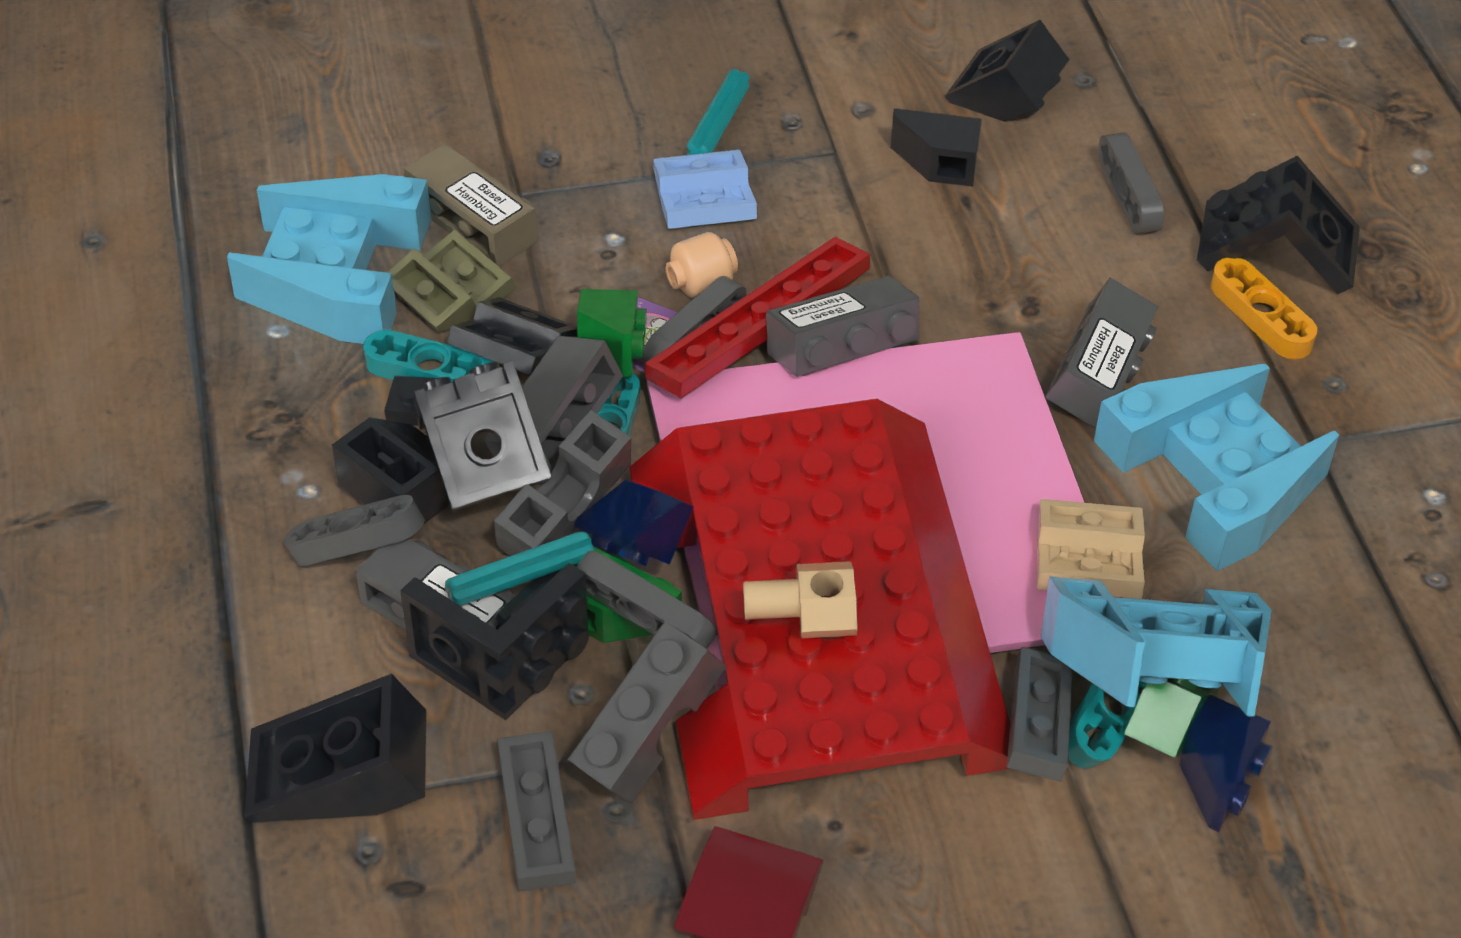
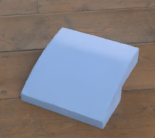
M740 150L653 159L658 193L668 229L757 219L756 200L748 184V167Z

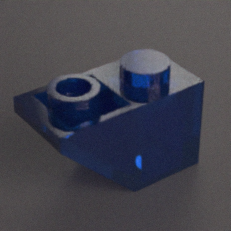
M625 479L578 516L574 527L593 534L591 537L592 545L645 567H647L650 557L670 565L693 506L655 489Z
M1211 694L1208 695L1187 733L1179 765L1208 827L1219 832L1229 813L1238 817L1242 812L1252 786L1245 782L1250 773L1260 777L1268 762L1273 746L1264 743L1271 721L1258 715L1246 716L1240 707Z

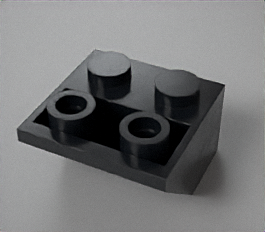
M369 417L332 444L338 485L364 505L400 495H410L425 519L424 524L450 505L428 436L412 424Z

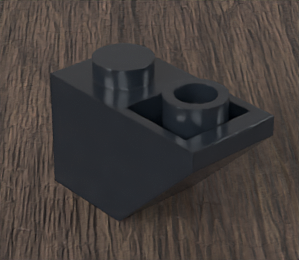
M894 108L890 148L929 182L973 187L982 119Z

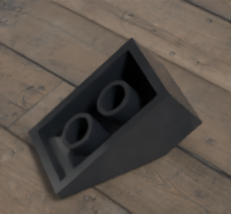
M391 673L251 728L244 817L250 823L375 816L425 798L426 708Z

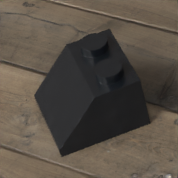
M1038 20L980 48L947 92L945 98L951 104L1004 122L1021 114L1026 118L1036 113L1044 105L1043 97L1047 91L1059 83L1061 80L1059 74L1070 59L1043 22Z

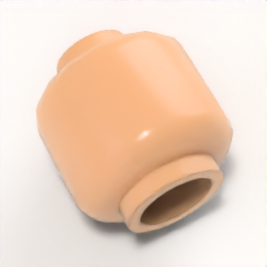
M706 232L674 244L670 253V262L666 263L665 269L671 286L674 289L680 288L686 296L694 299L721 276H727L733 280V274L738 270V261L735 251L727 239H721L712 232Z

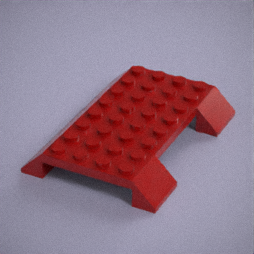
M876 398L679 427L629 466L644 553L695 545V524L722 663L727 666L724 671L727 684L706 698L696 712L691 709L676 720L694 820L749 811L748 789L960 754L966 776L1010 769L1007 768L1010 721L924 422ZM852 563L856 592L857 635L801 638L800 617L745 620L743 582L797 579V564Z

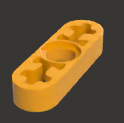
M1223 258L1216 263L1211 281L1213 294L1278 355L1288 359H1302L1312 352L1317 335V326L1310 317L1248 261L1241 258ZM1264 303L1273 307L1274 311L1261 312L1253 308L1252 304Z

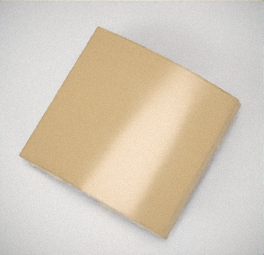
M1040 499L1037 542V590L1047 591L1049 576L1101 580L1113 597L1142 599L1145 584L1142 557L1145 539L1143 509L1138 507Z

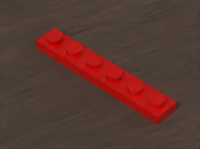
M833 237L645 363V379L675 396L683 398L767 340L766 311L842 289L870 269V254L837 237Z

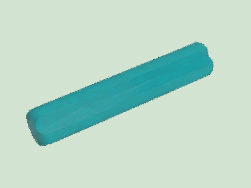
M733 69L728 72L687 143V148L689 149L687 155L713 152L750 87L748 83L750 76L746 71L739 72L737 69Z
M576 532L448 578L445 581L448 598L462 606L561 570L568 563L575 565L581 561L588 551H594L591 538L587 532Z

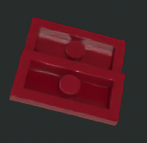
M715 826L688 886L674 929L678 933L693 938H796L802 917L807 914L824 861L811 855Z

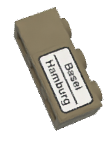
M442 144L403 168L404 177L427 180L431 220L448 233L455 229L496 265L501 266L537 242V214L533 205L527 199L520 198L505 187L498 178L488 175L473 164L467 156L459 154L447 144Z

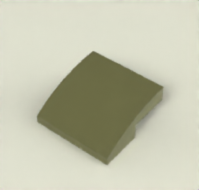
M455 229L424 256L414 248L386 272L392 273L394 293L439 333L449 330L451 325L474 318L478 302L498 297L505 298L517 288L511 276Z

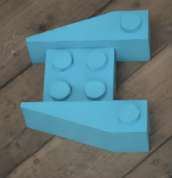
M379 174L259 185L257 195L264 231L272 232V235L262 257L228 253L227 261L234 297L338 341L364 344L366 338L372 333L380 330H391L397 315L392 273L367 270L376 245L421 250L431 223L427 180Z
M1266 364L1140 383L1101 401L1094 442L1123 473L1163 454L1201 494L1194 499L1185 538L1216 571L1257 552L1328 475L1339 434L1334 430L1301 446L1260 406L1270 370Z
M1049 576L1041 638L1051 655L1127 707H1135L1139 680L1146 683L1163 684L1168 681V678L1188 679L1190 683L1205 688H1219L1223 684L1245 715L1255 716L1272 610L1257 593L1205 589L1203 604L1113 597L1101 580Z

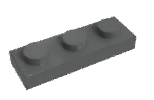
M1021 647L1015 662L1007 768L1022 771L1028 775L1040 776L1061 782L1068 765L1072 669L1053 655Z
M552 731L498 738V751L519 891L576 883L575 866Z

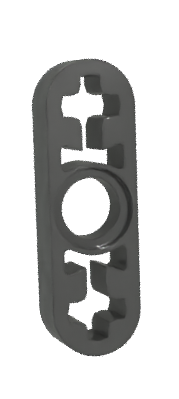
M1123 132L1101 136L1099 140L1101 167L1133 231L1136 234L1161 230L1164 222L1161 198L1128 134Z
M727 276L717 278L653 333L644 347L643 363L645 364L745 297L746 288Z
M400 495L306 520L288 532L284 538V543L297 565L307 566L401 542L418 532L423 526L425 519L412 496Z
M588 551L576 566L586 573V594L654 636L665 621L706 649L717 635L715 626L703 614L601 553Z

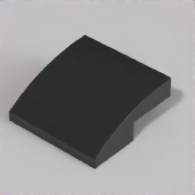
M498 297L478 302L473 320L451 325L447 343L500 364L513 361L516 370L531 375L558 336L577 338V326Z

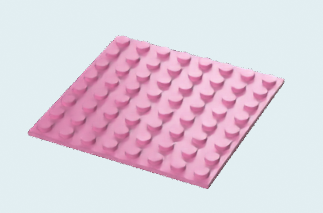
M1020 332L889 348L798 377L778 362L723 369L683 398H679L647 380V389L659 442L679 427L876 398L924 422L990 653L1045 645L1041 638L1047 591L1037 590V542L1040 499L1084 503ZM694 524L695 545L684 547L698 612L708 618L715 626ZM716 635L707 650L722 662ZM723 672L715 684L716 691L727 684L725 672Z

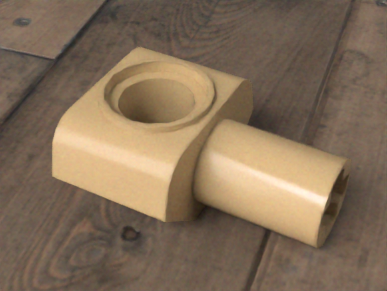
M851 562L797 564V579L743 582L745 620L800 617L801 638L857 635L856 592Z

